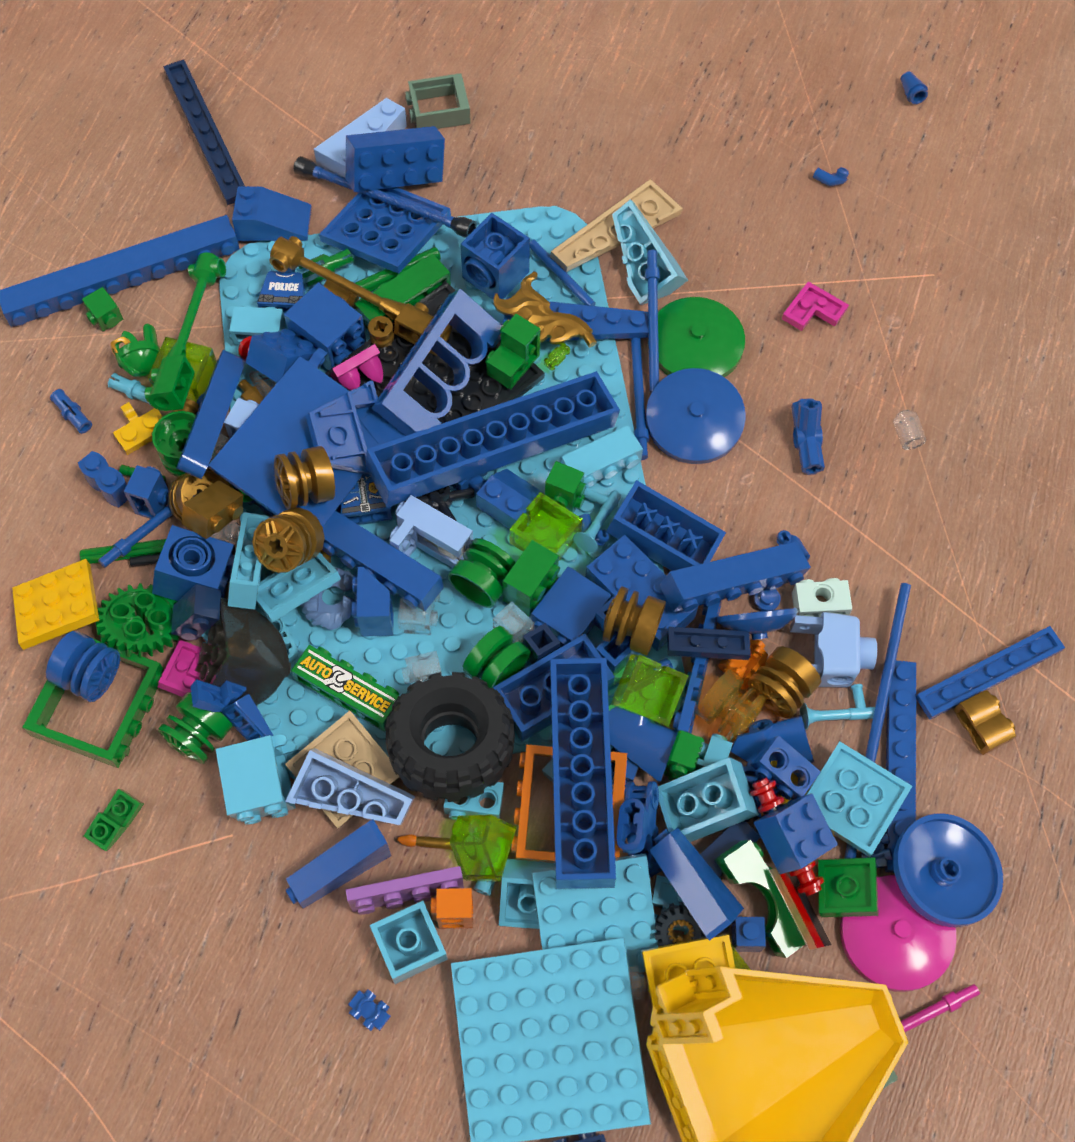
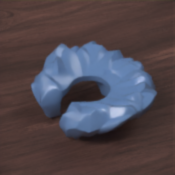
M335 568L341 580L334 583L331 587H337L345 592L353 589L352 580L355 576L350 571ZM323 590L310 598L306 603L299 605L302 607V612L306 614V619L312 620V625H321L328 630H334L352 615V601L355 600L343 596V600L339 603L328 605L322 600V595L325 591Z

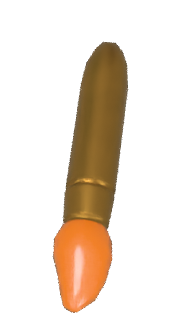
M414 834L403 835L397 838L400 844L408 847L417 845L447 850H461L466 847L463 841L457 839L428 836L417 837Z

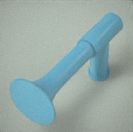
M588 487L584 492V495H586L585 499L602 504V507L586 532L574 534L573 540L580 549L586 552L597 550L596 534L621 499V494L616 490H613L609 496H605Z
M854 684L851 686L856 708L813 710L808 708L806 703H803L799 716H802L805 729L807 730L811 723L817 721L873 719L875 707H866L862 689L863 685Z

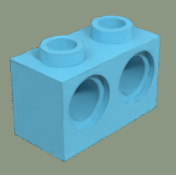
M497 782L494 786H488L484 789V793L477 797L470 798V796H467V801L461 805L448 802V799H445L444 813L449 815L450 819L459 821L469 817L476 818V821L482 824H493V821L499 822L504 783ZM484 798H491L495 804L491 808H483L480 802Z

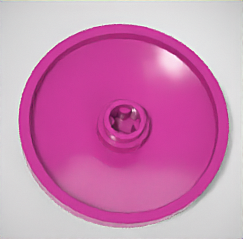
M895 875L878 877L879 916L841 917L840 936L844 952L854 969L870 983L886 985L889 991L894 992L919 990L936 981L949 967L956 948V928L936 924L920 915L903 896Z

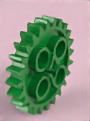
M139 583L137 589H133L131 585H128V591L125 592L118 588L117 596L109 593V601H101L102 607L98 608L99 621H96L97 635H100L102 643L107 642L108 647H116L119 653L126 650L127 657H130L133 652H137L139 658H142L143 652H147L152 657L153 650L155 649L163 653V645L173 647L172 640H179V636L171 634L173 605L178 601L152 594L153 584H150L147 589H143L141 583Z

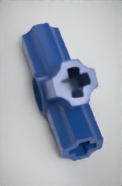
M813 398L799 399L797 402H793L791 406L794 421L793 442L795 448H798L802 472L807 475H814L825 468L821 448L823 442V433L820 425L822 404Z

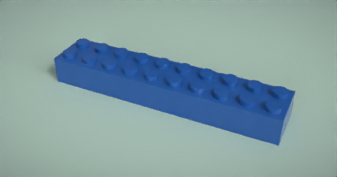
M595 371L369 448L366 453L365 466L386 507H390L407 501L410 495L416 498L610 429L615 426L620 409L600 375Z

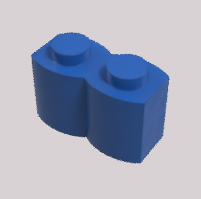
M91 451L78 462L79 468L89 485L95 490L100 491L109 504L119 508L128 500L124 493L127 483L123 475L118 470L110 467L101 454Z

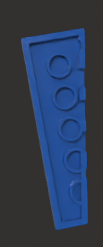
M550 302V309L552 311L572 314L586 322L593 330L592 335L595 340L608 338H648L647 311ZM504 315L503 323L506 320H511L512 316ZM573 337L570 341L579 340L580 337Z
M722 600L712 606L704 604L702 615L706 617L704 624L700 623L698 628L716 629ZM691 657V663H694L692 672L688 671L685 683V687L688 688L686 696H682L679 712H676L673 725L677 733L679 730L692 734L709 658Z

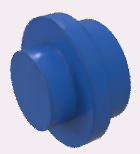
M763 589L754 596L756 606L762 611L775 610L781 601L780 594L776 589Z

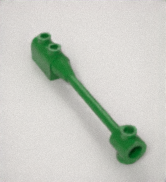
M209 252L199 254L196 264L188 266L189 276L197 284L177 342L173 345L167 356L162 359L160 367L152 369L153 387H146L144 392L147 402L157 410L172 411L183 409L195 374L194 369L186 358V344L205 288L214 285L217 278L225 277L226 275L224 260Z

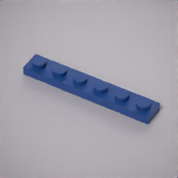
M1051 626L924 690L917 694L916 700L929 720L956 707L959 703L985 690H989L1062 652L1065 646Z

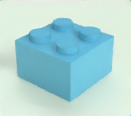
M424 901L370 925L395 984L448 960Z

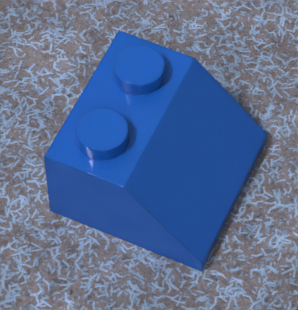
M504 469L491 475L476 493V504L478 509L516 534H519L544 503L545 493L509 469Z

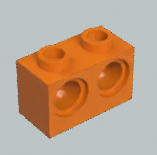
M472 888L437 889V897H431V915L433 916V921L438 922L439 929L473 928Z

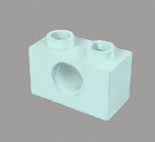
M830 578L823 582H814L807 579L796 583L792 591L793 607L797 608V615L820 617L822 612L850 615L852 611L848 580L840 581L838 578ZM816 596H823L827 602L819 601Z

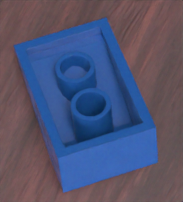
M238 187L232 217L237 241H276L279 237H284L288 240L291 236L297 237L300 241H308L312 205L264 187Z

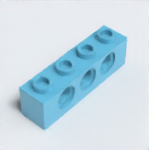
M243 512L229 586L228 606L255 610L263 564L259 562L254 553L252 541L254 531L258 525L268 519L269 516Z

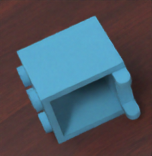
M279 734L216 749L228 816L237 819V821L244 822L245 825L261 822V817L271 815L272 818H279L288 815L289 810L296 809L295 804L285 802L292 788L289 770L285 765L287 763L286 754L292 753L297 749L296 743L288 741L285 735Z

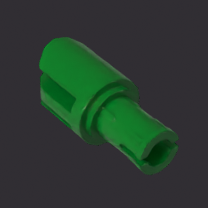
M348 248L332 256L322 254L310 259L315 263L320 261L321 266L334 273L336 269L354 263L352 256L344 260L342 259V257L351 254ZM307 271V272L303 273L302 275H303V278H306V277L311 276V275H313V274H315V273H313V272H311V271ZM317 277L307 282L306 285L310 287L326 279Z

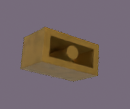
M218 480L183 504L182 525L208 539L241 516L243 512V494Z

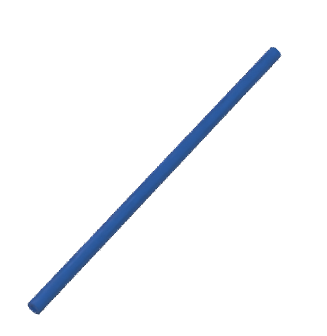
M908 583L900 584L865 757L874 763L876 761L911 585ZM847 843L844 859L856 858L857 849Z

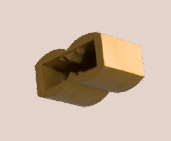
M988 690L959 703L954 708L959 721L969 732L974 745L982 755L999 748L1016 737L1013 722L1001 713L999 700L995 695H991Z

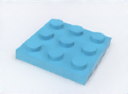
M839 741L807 794H813L832 834L870 857L912 786Z

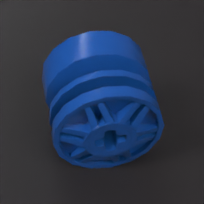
M71 631L59 641L53 650L46 668V679L64 690L71 689L74 695L81 696L88 702H95L102 697L112 684L119 668L120 653L112 647H107L104 643H96L93 638L79 631Z

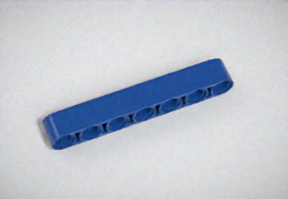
M222 350L176 469L199 479H202L246 363L245 359Z

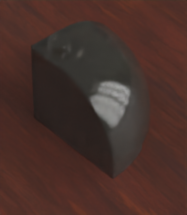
M221 597L220 618L211 626L208 642H202L197 664L202 665L199 679L197 680L221 687L226 680L244 686L247 690L237 700L249 694L254 703L258 705L268 699L277 690L284 678L290 674L291 662L288 658L285 642L276 627L262 614L254 609L228 606V599Z

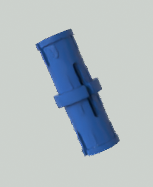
M57 389L50 395V400L60 409L61 416L65 420H69L80 434L86 433L91 429L92 422L86 418L81 412V407L76 402H72L63 389Z

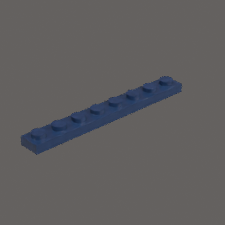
M185 60L163 66L170 85L227 206L234 204L237 188L245 187Z

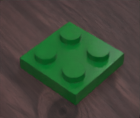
M875 858L818 860V876L824 879V882L820 885L822 889L819 891V914L821 918L879 916L877 864Z

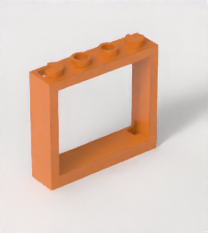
M526 745V752H521L519 764V768L524 769L523 780L518 779L517 796L522 797L521 808H515L514 824L519 825L518 836H513L511 853H516L517 860L555 863V852L526 850L534 757H553L551 746ZM611 752V762L615 763L613 783L615 858H619L620 848L617 844V828L620 806L624 802L627 753Z

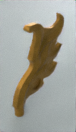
M537 272L527 275L522 280L519 291L511 298L500 299L498 294L495 293L494 306L498 312L512 317L518 314L541 328L540 343L544 342L548 337L551 344H561L573 337H580L585 340L588 347L596 345L597 341L592 335L593 330L586 322L572 314L552 311L550 309V302L532 288L531 283L537 279Z

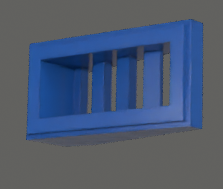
M249 694L221 711L247 741L260 738L259 735L261 737L274 736Z

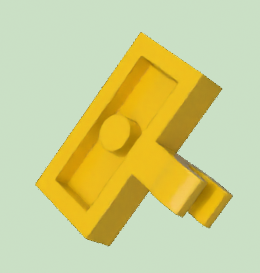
M129 402L120 407L129 423L114 431L113 434L127 455L153 441L152 432L155 424L163 417L159 410L154 408L138 417Z

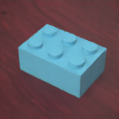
M730 757L658 786L659 803L668 831L671 833L678 827L689 842L759 815L753 796L749 793L751 790L742 764Z

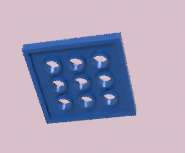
M398 187L377 189L416 205L451 216L450 208ZM358 193L322 230L319 237L323 243L340 250L348 248L352 255L399 274L443 224Z

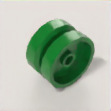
M498 626L488 632L470 651L463 663V671L471 678L474 676L481 678V680L487 682L488 688H493L520 672L528 662L531 651L519 641L512 643L513 635L505 627Z

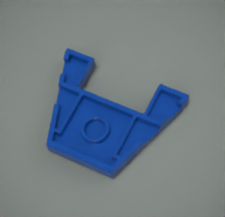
M369 381L359 388L349 391L347 394L328 402L306 415L314 447L322 446L326 450L332 468L369 474L365 466L367 447L356 408L373 406L377 401L378 397L373 381Z

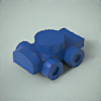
M367 989L364 994L359 990L348 1004L352 1008L349 1014L357 1020L361 1016L364 1017L366 1020L362 1024L370 1031L374 1027L380 1031L391 1017L387 1013L390 1007L382 1000L378 1004L374 1003L373 1000L376 998V995Z

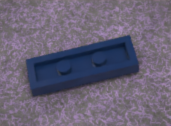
M668 627V656L749 660L751 655L750 635L747 631Z

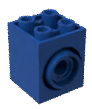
M492 212L460 244L462 278L492 299H494L495 293L498 294L500 299H504L529 273L530 238Z
M319 282L284 314L288 330L295 332L296 336L302 340L311 342L315 348L318 349L320 347L327 352L322 366L328 370L337 364H341L348 355L367 342L362 315L345 300L333 294Z
M172 525L154 569L152 594L179 601L195 584L221 590L220 604L222 605L227 582H230L235 558V555L232 554L234 544L212 537L205 539L193 531Z

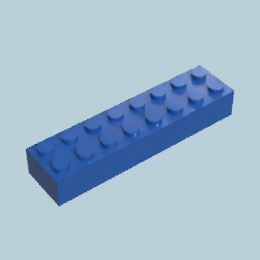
M607 658L550 659L556 889L615 888L616 866Z

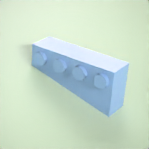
M385 98L315 147L316 165L326 171L345 177L346 135L405 129L407 127L405 108Z
M314 748L309 751L285 802L401 825L415 796Z

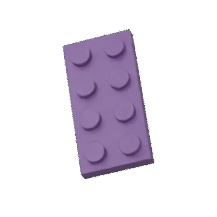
M457 866L346 889V896L352 911H358L359 915L374 912L376 907L386 906L387 909H393L403 906L405 901L414 900L415 903L431 900V896L437 895V889L464 888L461 867Z

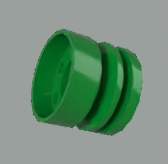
M186 411L171 412L163 416L155 424L152 432L153 444L162 464L169 473L177 477L185 474V472L176 469L196 417L195 414Z
M475 538L469 544V548L464 551V560L457 561L449 572L448 580L467 599L480 606L492 608L503 594V580L516 562L509 554L495 544L484 539Z
M187 692L176 705V709L183 718L179 719L169 715L166 720L173 728L161 724L157 731L181 755L204 764L208 757L200 748L213 753L215 748L208 740L209 736L222 741L233 725L221 712L193 707L191 693Z

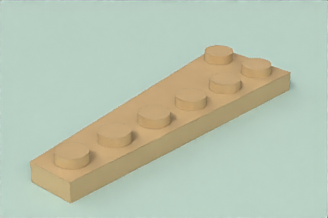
M650 179L553 249L550 258L565 272H568L620 246L621 243L617 238L612 214L630 199L635 203L652 228L679 216L683 208Z

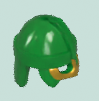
M144 324L143 326L144 340L137 341L133 334L123 331L120 338L110 342L111 350L116 357L119 367L133 377L149 376L152 369L157 368L162 355L158 345L156 330L150 324ZM120 343L125 344L123 347L119 348Z

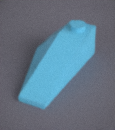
M631 199L612 214L617 238L621 243L623 252V264L626 265L628 286L639 304L648 303V281L645 280L648 250L657 251V268L660 269V280L657 281L658 299L670 295L688 281L675 258Z

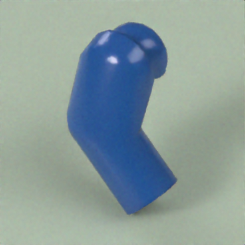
M840 167L836 173L830 174L817 168L813 178L831 187L844 184L848 180L849 171L846 168Z
M590 514L578 516L580 530L584 533L592 524ZM599 530L595 541L598 546H603L609 540V534L606 530Z
M786 530L780 531L777 534L778 545L797 541L807 561L809 560L810 555L797 536L791 535Z

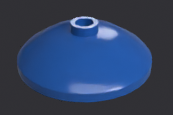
M797 608L718 616L717 622L728 630L749 632L752 640L768 638V632L781 629L797 615Z

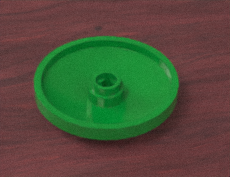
M686 297L667 304L658 312L659 369L666 375L683 369L700 368L713 371L723 377L728 376L740 363L745 348V333L740 320L728 307L708 298Z

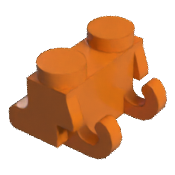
M750 639L751 655L749 660H721L718 667L727 674L726 677L734 685L744 690L749 688L748 681L758 668L766 666L765 662L769 655L764 650L765 644L761 640Z

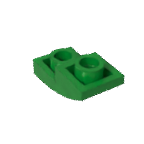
M118 789L104 812H98L84 837L104 851H108L129 827L144 803L123 789Z

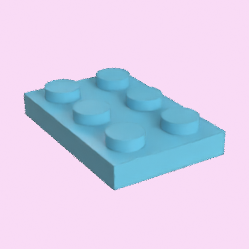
M319 553L317 557L289 572H275L259 583L256 603L269 619L274 622L299 605L306 603L321 591L330 588L341 578L337 570Z

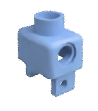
M822 612L820 617L796 615L792 620L790 632L814 634V664L812 665L821 678L819 687L846 688L852 685L860 673V669H874L877 660V641L871 637H860V621L857 617Z

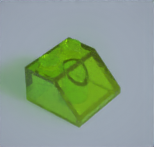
M491 814L457 817L452 827L450 845L456 862L461 867L464 880L501 882L516 826Z

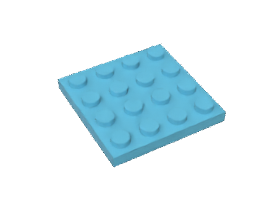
M646 854L615 858V888L556 889L555 867L532 870L542 950L624 938L629 973L645 972L641 950L658 947V940H655L656 924Z

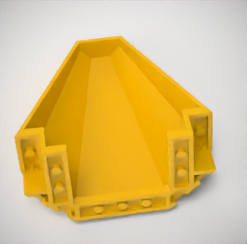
M713 967L685 970V973L656 987L655 994L659 999L658 1004L653 1006L650 1024L653 1027V1034L648 1036L646 1046L682 1142H853L906 1048L908 1040L886 985Z

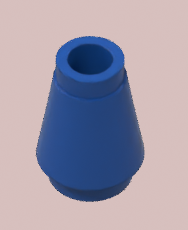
M905 72L900 80L907 100L913 104L923 102L928 95L927 86L912 72Z

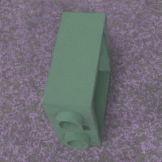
M462 73L408 81L409 91L405 92L407 106H412V109H409L411 123H415L416 128L435 126L437 129L471 124L470 107ZM455 94L458 108L420 113L417 100Z

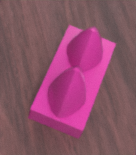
M375 344L332 368L330 372L331 377L336 382L339 381L347 389H357L360 387V375L357 369L360 368L368 378L382 383L383 368L378 358L380 351Z

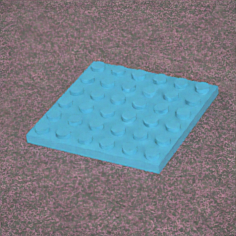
M624 938L451 963L471 1142H523L651 1124Z

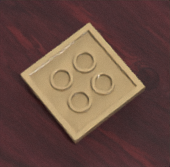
M351 711L347 712L285 763L297 778L309 751L316 748L389 784H392L399 778V775L395 774L387 754ZM322 809L337 828H340L354 816Z

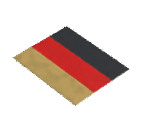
M769 869L808 949L813 950L830 946L831 943L805 892L798 893L797 887L800 885L797 876H790L789 872L779 874L777 869Z

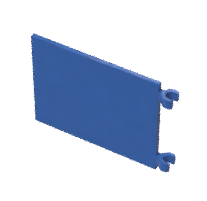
M320 347L309 361L299 356L208 465L209 469L275 515L287 510L275 482V455L285 454L287 456L288 452L295 451L301 460L302 450L314 447L306 415L349 392V390L318 369L324 363L325 356L327 355V352ZM371 406L356 408L367 449L378 446L377 441L360 421L374 412ZM332 468L335 480L334 499L314 503L308 494L307 506H299L297 504L296 508L310 511L318 518L323 527L364 473Z

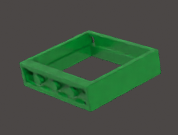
M94 639L96 643H102L101 641ZM126 650L120 653V661L147 670V673L108 750L46 728L65 692L64 689L50 683L48 680L22 728L32 737L119 768L125 755H129V746L133 738L137 737L141 731V721L145 713H148L154 704L153 697L158 689V682L164 672V668L159 662L143 656L139 658L134 653L127 657Z

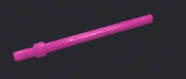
M972 984L957 993L952 991L942 996L941 1001L901 1020L904 1032L946 1011L951 1013L961 1008L962 1003L980 995L977 986Z

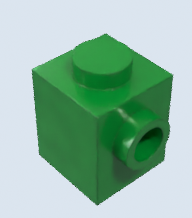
M103 287L82 298L87 309L85 314L93 326L97 324L103 332L115 327L124 320L117 304Z

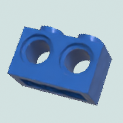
M780 736L769 739L750 764L756 769L755 773L761 779L767 777L769 781L775 780L777 792L788 800L804 796L821 773L819 769ZM770 755H773L777 760L776 768L770 764ZM792 773H794L798 778L797 786H795L791 781Z

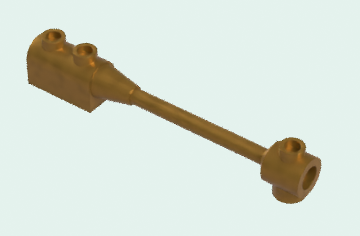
M291 236L288 240L284 237H279L275 241L270 252V264L276 270L286 272L288 268L294 270L302 266L378 306L381 311L395 321L394 334L413 344H416L434 317L428 314L429 309L423 303H417L413 306L409 303L404 304L388 298H382L304 257L303 244L295 236ZM449 323L440 335L446 342L452 331V326ZM432 350L429 351L430 353L437 356V354L434 353Z

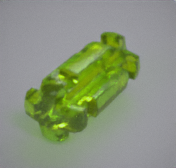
M565 343L559 344L560 347L557 346L548 355L549 358L544 359V365L549 370H555V366H559L566 358L565 355L570 354V347Z

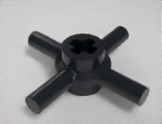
M446 486L416 498L457 521L449 509L452 502L474 498L475 494L473 488L450 491V487Z

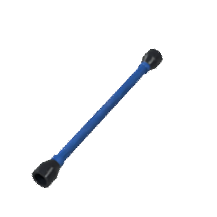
M300 156L296 159L293 168L295 174L305 178H322L352 190L345 177L324 170L308 158ZM377 189L359 191V193L443 225L445 224L446 227L451 228L457 235L467 238L477 227L476 221L469 218L447 216Z

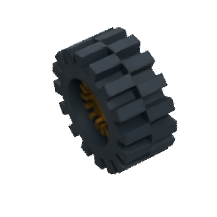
M679 902V905L671 903L669 908L666 909L664 907L661 910V914L657 915L655 940H658V947L706 938L686 905H684V902ZM679 924L681 927L684 925L688 926L689 932L687 935L682 936L681 934L675 935L672 930L674 926Z

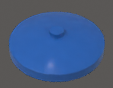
M683 369L668 375L656 385L647 403L646 426L651 439L663 453L683 463L705 464L724 457L736 446L745 426V406L738 390L725 377L706 369Z
M950 814L927 815L909 825L902 832L896 843L893 866L897 884L908 903L926 919L946 927H965L988 916L998 904L1003 889V871L1000 859L986 835L969 821Z

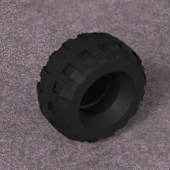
M440 672L428 676L429 679L421 682V680L416 681L407 687L406 694L402 693L401 696H398L392 705L390 716L387 717L386 747L395 774L399 775L403 784L411 791H419L423 793L424 798L437 801L438 798L448 799V802H460V798L467 796L474 798L483 794L485 788L494 786L502 778V774L506 767H509L513 755L514 723L510 708H507L503 696L494 688H488L487 682L475 676L472 679L467 678L464 673L452 672L450 676H441ZM445 725L463 726L469 729L477 738L469 750L455 756L439 755L431 751L424 744L432 731Z

